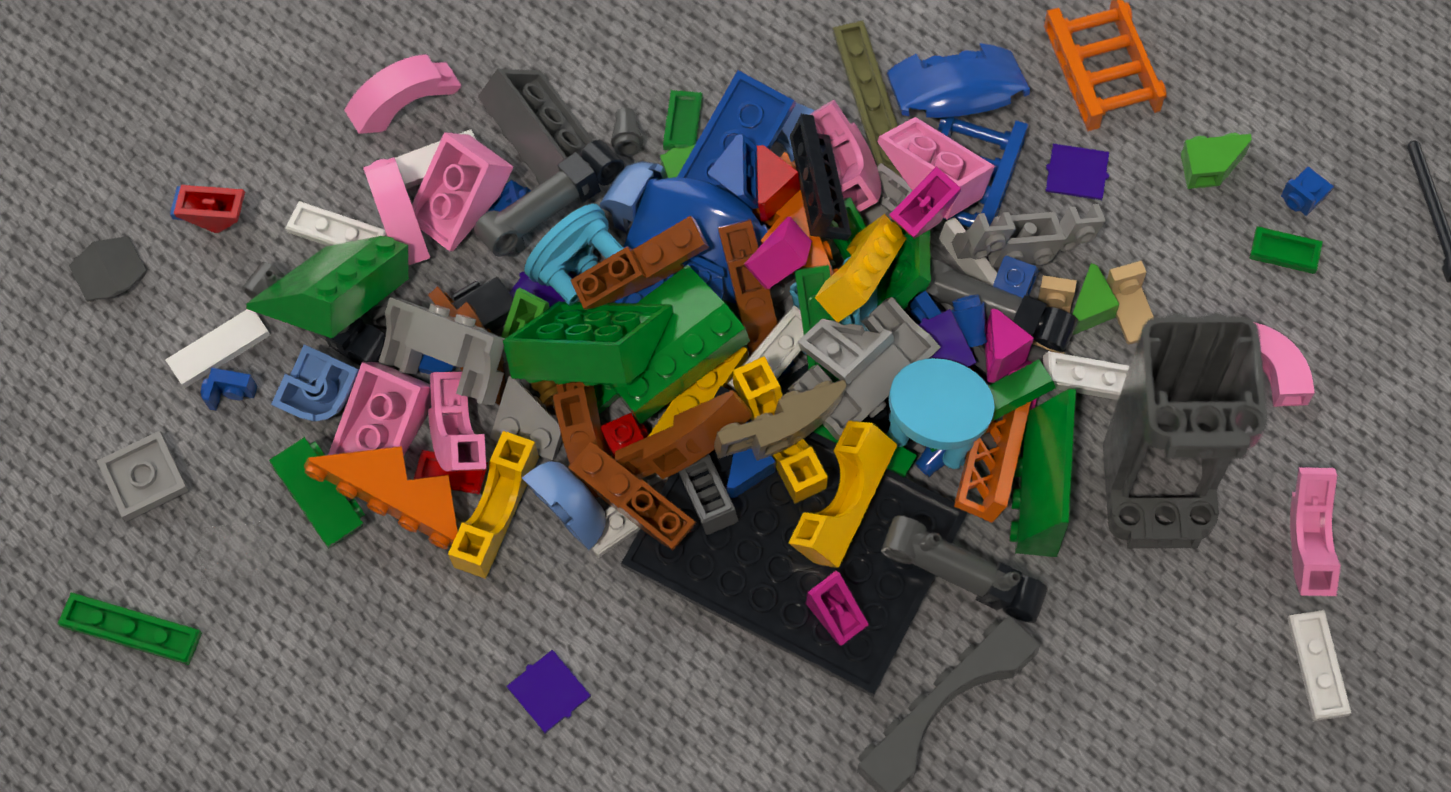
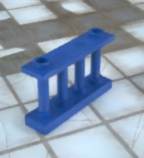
M958 116L942 117L938 130L942 131V134L950 138L954 131L999 145L1000 149L1004 150L1002 159L996 157L995 160L980 156L995 166L991 177H994L992 186L987 185L983 198L980 199V203L984 204L982 213H985L990 226L994 218L997 217L1026 138L1028 124L1016 120L1012 132L1005 131V133H1001L959 120ZM961 211L949 219L955 217L961 225L971 227L977 215L981 213L975 212L973 215Z

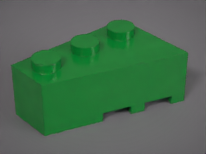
M304 437L271 458L269 462L329 549L361 528L363 522L360 518L365 516L356 500L351 499L348 501L344 495L336 490V485L325 479L323 482L317 481L304 472V464L309 457L325 456L316 441L309 444Z

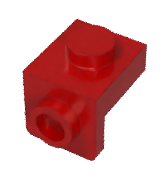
M628 413L601 426L603 436L614 457L615 451L648 437L644 425H637L632 413Z

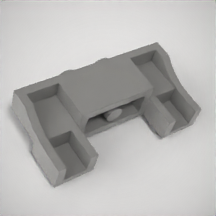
M1093 204L1083 219H1080L1076 207H1069L1060 222L1055 212L1010 215L1009 212H1003L1001 216L995 217L989 226L985 213L977 215L971 227L966 232L957 233L951 243L957 259H981L988 256L992 267H1000L1003 258L1009 256L1028 264L1044 265L1054 259L1058 250L1070 251L1076 248L1079 243L1092 241L1106 220L1099 204Z
M390 297L385 311L387 329L379 363L400 368L399 371L404 373L417 374L422 354H425L453 366L464 367L456 394L475 398L477 403L495 405L504 375L497 368L504 348L503 340L505 338L476 326V319L461 314H456V317L450 316V309L430 304L429 309L403 299Z
M893 297L885 299L862 320V323L870 332L881 333L882 329L892 332L895 341L847 385L841 402L822 423L836 440H839L848 420L861 422L866 416L869 415L872 418L885 408L887 404L884 400L889 396L892 382L899 371L913 362L929 359L941 348L930 334L908 316ZM815 365L791 385L788 390L790 392L798 390L802 393L812 390L821 382L832 380L819 365Z

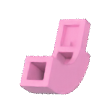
M427 54L412 56L389 65L368 79L356 91L344 111L359 134L383 132L387 129L394 116L410 102L425 96L455 94L460 89L461 84L446 62L432 63Z
M832 100L809 115H814L817 133L830 136L843 199L851 197L858 212H861L878 202L881 195L880 176L872 153L855 123L850 124L835 100Z
M395 158L380 159L369 166L363 167L387 237L408 245V266L429 259L430 255Z
M1255 323L1259 330L1263 372L1266 374L1271 385L1274 407L1308 405L1315 392L1312 374L1305 357L1286 336L1268 326Z
M462 372L431 373V408L428 409L433 449L439 465L444 471L486 469L485 434H474L469 418L468 396L456 394Z
M1299 467L1296 492H1292L1290 533L1293 572L1301 596H1337L1341 565L1334 549L1332 535V512L1337 481L1335 468Z

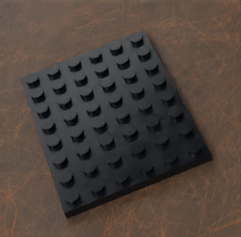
M720 386L714 398L731 390ZM814 432L803 438L809 446H812L828 477L825 490L798 503H794L775 467L773 474L737 497L730 498L735 508L738 522L709 535L703 529L679 473L677 472L669 476L660 494L694 520L696 524L674 550L666 547L640 528L623 558L621 566L874 697L936 575L913 564L894 561L882 553V546L870 548L865 544L864 540L883 535L886 538L893 518L895 516H904L925 525L927 532L931 534L938 533L941 539L953 543L968 512L954 507V502L886 469L861 520V524L850 543L860 542L862 547L870 552V554L854 555L847 560H843L839 568L820 565V567L793 573V562L791 559L804 555L792 547L789 541L803 512L816 513L822 511L833 501L839 488L840 466L834 453L836 443ZM714 449L709 455L727 491L734 454L718 458ZM708 470L691 477L690 481L692 482L708 475ZM712 483L708 486L696 490V493H699L715 485L714 483ZM718 496L716 498L708 500L702 503V506L707 505L721 498L720 496ZM835 571L839 572L869 624L842 646L834 640L806 605L808 592Z

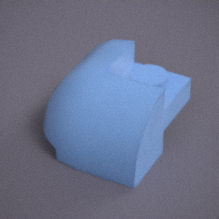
M641 161L627 165L615 177L600 203V208L612 214L615 228L624 232L627 231L635 218L648 181L658 178V180L666 178L663 166Z
M303 345L291 374L284 375L271 405L306 420L320 421L329 419L338 414L347 404L359 369L312 347Z
M549 461L538 465L522 478L534 494L556 514L567 530L588 550L596 544L602 536L606 524L605 511L588 487L560 462Z

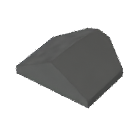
M129 236L94 241L69 264L88 302L112 298L129 290L141 276L143 278L147 273Z

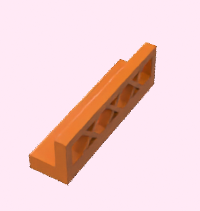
M1031 401L1003 415V420L990 423L985 433L990 432L997 444L995 448L988 450L981 437L974 441L973 447L967 451L954 507L991 523L1007 507ZM980 460L985 462L990 471V475L981 478L974 466V463ZM976 487L983 498V504L980 505L966 499L968 490Z

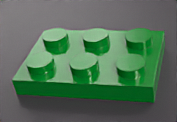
M900 227L907 239L877 285V307L885 299L893 297L904 310L915 295L923 292L931 282L930 230L914 239Z

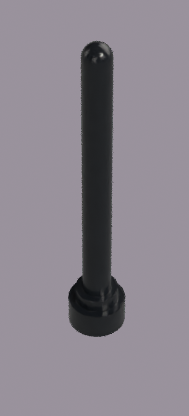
M1412 140L1408 143L1407 149L1445 255L1442 271L1446 282L1449 283L1451 282V230L1421 145L1418 141Z

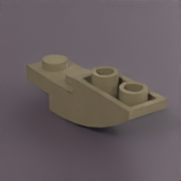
M845 380L835 383L824 381L816 385L812 390L802 393L798 390L788 392L778 400L775 415L764 413L746 424L731 423L724 426L717 432L714 443L718 458L752 449L756 461L796 444L818 428L833 413L841 402L846 390Z

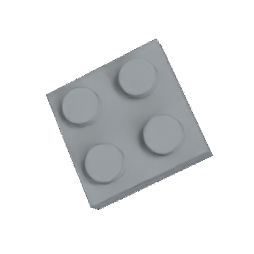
M160 431L97 460L121 517L125 522L189 491Z

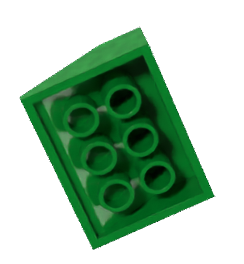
M376 236L326 246L247 302L246 308L250 311L333 338L409 280L408 245L395 241L391 237Z
M686 265L636 303L673 305V313L645 371L634 378L630 385L624 387L609 385L638 422L642 424L750 342L746 328L725 302L689 265Z
M557 302L503 340L511 379H526L528 383H536L542 380L554 381L555 384L583 382V385L586 386L599 383H609L613 387L630 385L634 378L645 371L673 313V305L607 303L585 310L581 302H576L571 306L566 302Z
M1067 389L1028 412L1021 443V456H1018L1014 477H1020L1019 489L1013 488L1011 509L1018 510L1017 521H1011L1009 542H1015L1016 554L1057 557L1069 523L1076 389Z

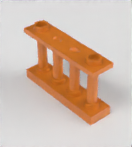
M1111 0L1110 10L1073 20L1063 18L1059 7L1047 10L1044 28L1087 131L1099 129L1102 117L1105 116L1107 111L1149 100L1154 113L1160 112L1163 101L1167 96L1165 85L1162 80L1158 81L1133 24L1131 7L1128 2L1123 0ZM1114 21L1120 32V36L1084 46L1074 44L1071 37L1074 32ZM1125 47L1132 60L1129 63L1092 73L1089 70L1086 71L1082 63L1085 58ZM1133 74H1138L1143 86L1142 89L1105 99L1097 97L1094 91V85Z

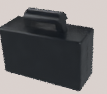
M499 277L493 278L482 286L478 281H474L452 294L455 300L452 304L456 309L468 302L476 310L475 312L486 330L489 328L492 332L505 325L513 302V297Z

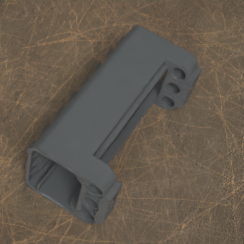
M1175 313L1166 317L1152 318L1143 326L1103 442L1108 526L1110 532L1115 537L1127 540V549L1198 548L1202 539L1209 536L1214 529L1219 515L1217 488L1231 460L1244 459L1248 449L1255 446L1260 440L1268 422L1259 330L1257 325L1249 318L1240 316L1226 317L1222 313H1211L1204 317H1188L1182 313ZM1248 426H1250L1253 432H1246ZM1149 444L1157 449L1165 450V459H1201L1203 476L1194 493V498H1129ZM1198 515L1205 520L1206 524L1197 525L1191 520L1190 516ZM1130 516L1135 520L1136 524L1126 525L1122 523L1120 517ZM1155 516H1165L1170 520L1171 524L1161 525L1156 521Z

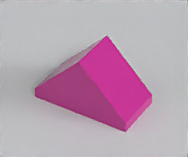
M936 166L889 216L915 239L940 224L961 192V188Z
M790 216L786 217L744 265L765 289H769L806 264L812 241Z
M991 309L985 327L987 338L985 357L987 382L995 383L1026 362L1034 338L998 309Z
M835 571L808 592L806 605L840 646L869 625L839 572Z

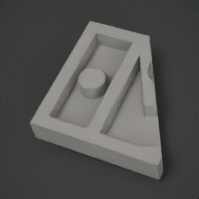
M821 319L797 342L803 352L841 381L845 380L846 385H848L885 351L895 339L889 330L882 329L881 333L864 331L861 325H842L836 321Z
M508 376L490 438L499 441L502 432L506 431L535 441L540 456L551 460L556 459L562 441L557 417L547 411L546 406L537 396H533L520 383V379H511V376Z

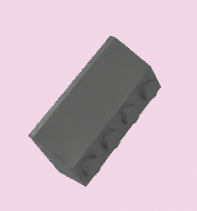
M497 69L478 95V98L485 106L486 112L493 117L502 129L504 137L518 151L520 159L528 165L539 184H542L559 172L557 164L575 152L580 156L584 147L593 141L541 70Z

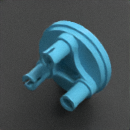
M588 204L563 218L540 240L529 255L524 272L531 281L538 282L540 285L552 286L566 303L571 306L579 298L570 281L572 278L568 273L574 271L579 275L598 264V257L593 253L595 248L607 259L624 249V247L608 232V220L605 218V212L597 204Z
M936 358L913 362L899 371L892 382L889 392V407L891 410L889 421L891 424L887 436L897 444V447L905 446L910 438L923 446L946 450L942 457L944 464L949 468L958 469L960 465H964L967 451L973 447L974 441L979 439L990 426L994 414L992 393L985 381L976 372L960 363Z

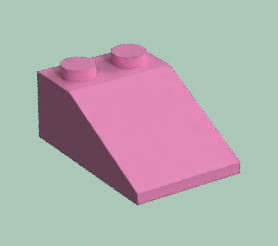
M916 117L882 134L877 141L912 191L936 166L961 188V192L944 216L947 220L983 198L995 167Z
M444 132L412 203L420 229L447 250L454 251L473 229L479 218L499 198L514 166L470 135Z
M362 362L328 455L402 446L404 456L430 408V384L379 362Z

